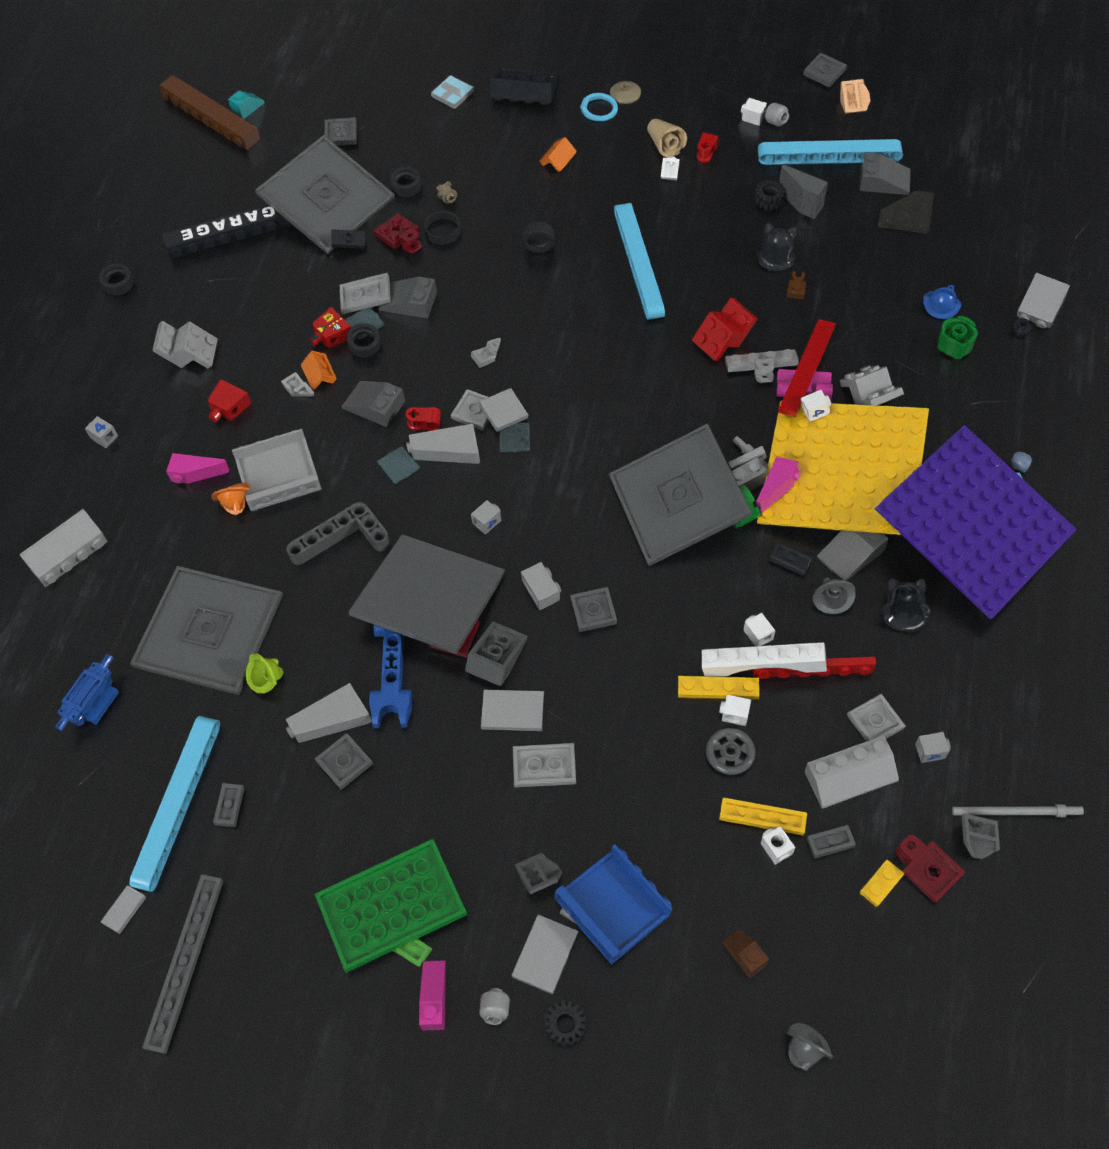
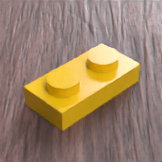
M886 860L863 887L860 894L878 907L905 873Z

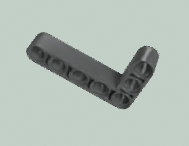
M357 502L290 542L286 550L291 562L295 565H301L360 529L377 551L387 550L390 546L387 531L366 504Z

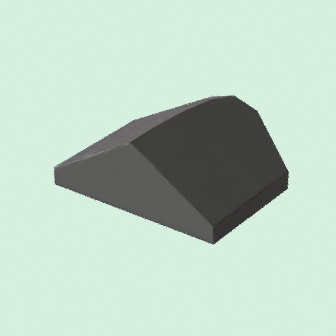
M965 813L962 814L963 841L971 857L983 859L1000 850L998 821Z
M542 853L515 864L521 881L530 894L557 883L562 875L559 866L546 858Z

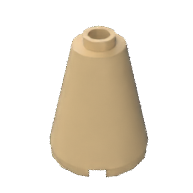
M653 119L648 124L647 130L661 155L666 158L675 157L680 153L681 148L685 147L687 135L681 127L659 119Z

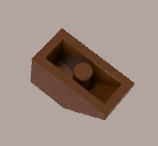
M738 929L722 941L723 945L749 979L767 966L769 961L767 955L757 942L741 929Z

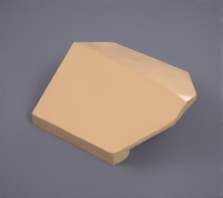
M862 79L841 82L840 102L845 114L867 110L870 97L869 91Z

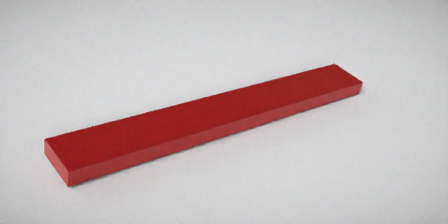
M818 320L781 402L778 413L792 417L797 416L801 407V398L806 396L836 323Z

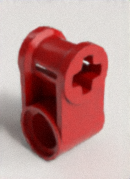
M705 132L702 133L698 143L699 152L697 160L699 162L707 163L711 160L717 148L719 136Z
M411 407L406 411L409 429L414 431H433L440 428L441 411L438 408Z

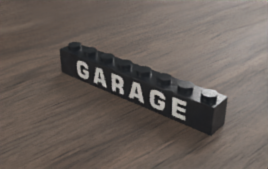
M268 204L162 235L170 259L293 224Z

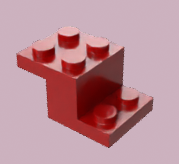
M730 298L722 312H709L692 341L714 361H719L728 347H739L758 318L735 298Z

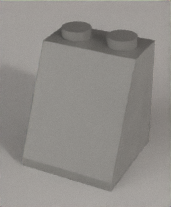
M1036 273L1018 309L1017 316L1020 319L1036 323L1038 327L1050 328L1066 298L1070 285Z

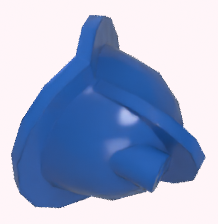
M949 285L947 288H938L924 295L923 304L926 311L938 319L953 317L961 308V302L956 297L953 285Z

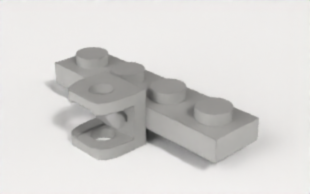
M795 349L725 356L728 372L754 370L755 378L759 383L772 382L774 380V368L796 366L799 361Z

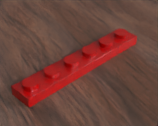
M875 657L826 659V672L806 673L786 668L752 669L753 677H759L760 679L775 676L780 678L790 676L808 677L810 675L825 677L830 674L846 676L851 673L867 675L873 673L876 659Z

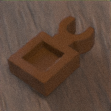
M793 271L788 284L787 297L804 299L806 282H804L805 273L802 272V276L797 277L795 276L796 272Z

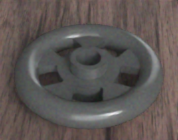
M725 728L715 732L710 737L706 745V756L711 766L717 771L727 775H736L746 771L754 762L755 746L751 738L743 731ZM726 737L728 742L721 745L719 740ZM736 738L743 742L741 747L734 742ZM720 750L722 757L716 759L714 751ZM732 750L734 754L730 755L727 751ZM741 752L747 754L745 760L739 759ZM726 761H734L735 766H726L725 763Z

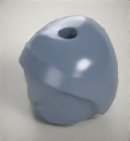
M1016 452L1011 459V467L1014 470L1025 473L1032 462V458L1024 452Z

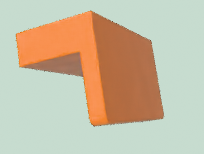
M563 137L551 146L541 158L540 163L543 166L551 163L559 172L574 156L576 150L567 138Z
M311 350L301 363L311 389L315 390L322 381L334 383L337 379L324 353Z

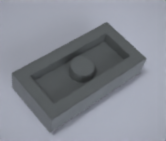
M222 783L213 821L215 825L236 827L244 792L243 785Z
M848 825L807 837L814 859L854 848L856 845Z

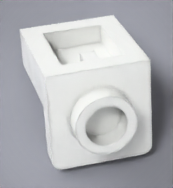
M675 157L663 158L661 179L677 180L679 159Z

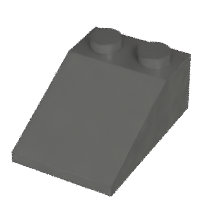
M864 153L860 173V191L909 195L910 169L881 154Z
M783 164L779 183H782V186L785 187V198L799 213L815 219L824 206L828 182Z
M414 277L390 282L391 302L380 305L379 311L428 318L437 294L435 279Z
M359 381L342 405V409L388 427L405 403L403 389L387 382Z
M842 530L818 554L817 558L840 580L847 581L884 552L889 539L883 533Z
M492 622L469 652L465 671L501 686L511 672L528 636Z

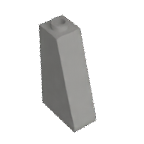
M473 424L409 435L410 442H407L408 453H412L413 460L480 463Z
M350 683L285 719L289 725L286 728L291 739L295 737L298 743L372 722L369 713Z

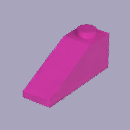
M173 453L166 472L170 480L175 483H192L228 473L229 468L225 459Z
M776 456L756 501L760 513L764 512L793 488L795 481L799 480L801 470L799 469L798 461Z
M423 961L419 1005V1026L422 1030H445L446 961Z

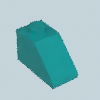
M240 90L228 99L232 112L242 119H245L265 103L258 96Z

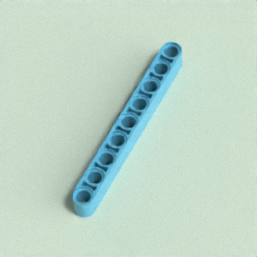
M896 139L764 142L758 146L759 162L765 165L862 163L864 153L881 154L895 162L903 157L901 142Z
M632 204L615 205V218L646 318L650 320L665 317L663 301Z
M203 716L196 718L131 874L130 887L149 892L154 891L219 732V720Z

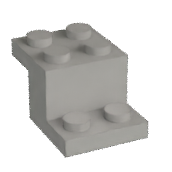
M162 321L158 325L152 351L180 368L193 360L209 368L213 363L218 338L190 321L178 330Z
M879 365L862 367L860 372L848 373L845 375V378L839 380L841 387H850L855 405L877 406L904 394L902 387H894L892 385L887 367H879Z

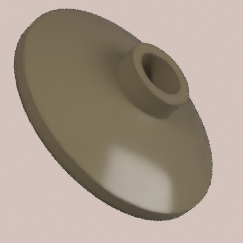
M630 81L618 82L610 90V96L617 103L621 104L633 103L641 95L640 87Z

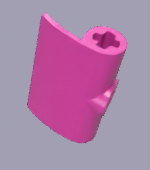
M778 370V397L785 396L796 370ZM816 372L806 396L822 390L825 396L828 395L831 400L833 384H831L832 374L830 372Z

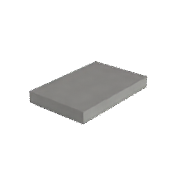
M388 273L340 285L342 314L391 302Z
M484 690L481 729L542 731L544 691Z
M574 743L513 746L514 788L576 784Z
M538 915L512 973V978L553 995L577 938L578 931Z

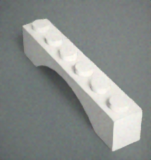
M824 643L706 649L702 650V669L705 677H727L740 671L758 668H786L806 673L826 672Z

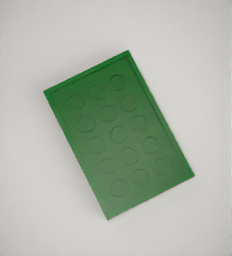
M433 839L315 893L346 973L467 915Z

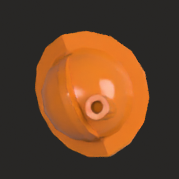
M239 483L215 491L211 499L214 501L218 500L221 506L232 515H238L245 508L246 492L250 491V485L248 483Z

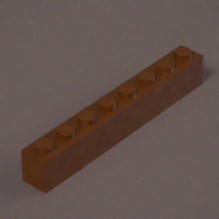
M172 75L160 84L161 94L166 100L171 101L175 106H179L186 113H190L197 120H201L206 126L212 127L217 133L223 134L228 140H232L239 147L248 150L260 140L257 127L176 76Z

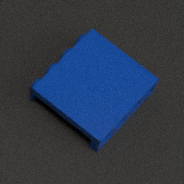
M615 844L612 846L611 852L565 888L562 885L555 891V900L611 965L670 917L673 909L670 901L657 892L655 884L650 880L647 881L642 875L641 869L636 864L633 865L628 859L626 852L622 848L619 849Z

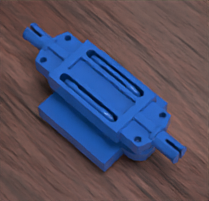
M106 654L101 663L93 662L88 670L85 669L62 700L63 704L58 711L61 719L56 724V729L63 731L68 722L81 726L86 720L97 725L119 693L116 688L111 686L112 679L110 675L112 673L107 668L114 659L111 655Z

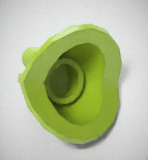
M253 653L249 656V663L246 668L247 684L258 694L269 692L277 684L276 681L282 677L283 670L278 666L277 658H263L258 653Z

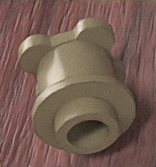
M449 181L437 186L438 198H443L446 204L455 201L457 192L451 188Z

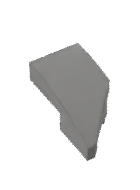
M500 337L487 341L486 347L471 352V357L479 368L495 361L501 342Z
M296 372L281 381L291 396H314L312 389L306 382L302 381Z

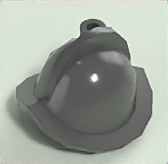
M824 578L822 585L813 594V602L824 613H843L854 603L856 597L855 586L848 581Z
M795 1023L788 1028L787 1034L792 1036L788 1055L790 1062L795 1067L803 1068L807 1071L823 1057L833 1058L826 1040L815 1029L802 1023Z

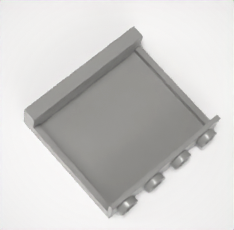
M302 429L293 430L286 434L257 441L256 443L232 450L242 483L250 485V491L246 492L245 497L251 511L321 490Z

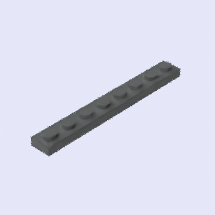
M201 874L142 1047L144 1050L161 1054L167 1053L223 884L221 878Z

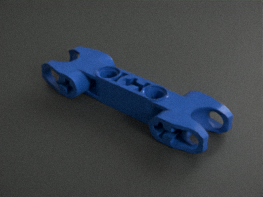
M374 625L375 637L384 636L381 690L370 691L369 705L373 728H380L383 716L386 713L395 712L399 715L401 728H404L408 725L412 711L411 689H402L405 635ZM393 643H397L396 646H393V647L390 646V645L393 644ZM390 679H396L394 682H388Z

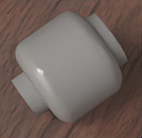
M778 103L770 104L765 111L766 121L775 126L783 125L789 117L788 109Z
M492 988L490 991L482 994L479 1014L486 1023L498 1025L507 1019L510 1003L508 995L499 988Z

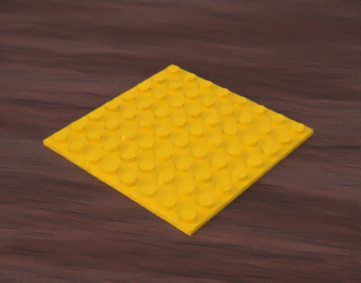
M831 404L829 406L830 414L809 422L803 412L802 405L796 417L778 413L766 479L776 456L798 461L801 475L799 480L795 481L793 488L764 512L760 513L761 516L758 518V524L901 535L875 510V507L922 465L929 408Z

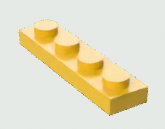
M678 676V698L726 699L727 695L759 700V678Z
M723 798L719 820L765 829L772 827L776 829L781 826L784 832L804 836L807 813Z

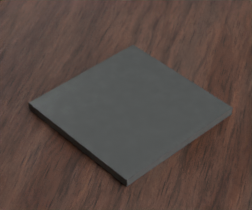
M324 135L255 189V193L327 254L336 248L331 247V229L356 231L395 196L393 192Z
M708 423L609 473L649 566L752 516Z
M402 534L349 610V616L457 654L505 575V569Z
M177 566L130 662V666L240 695L246 681V668L249 663V656L253 653H258L283 593L282 591Z

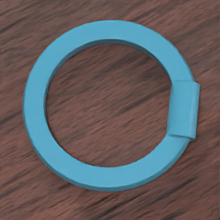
M603 93L588 95L583 99L580 106L583 114L588 119L599 122L613 118L618 111L616 101L611 96ZM603 99L612 104L613 110L607 115L597 116L587 110V105L592 100Z

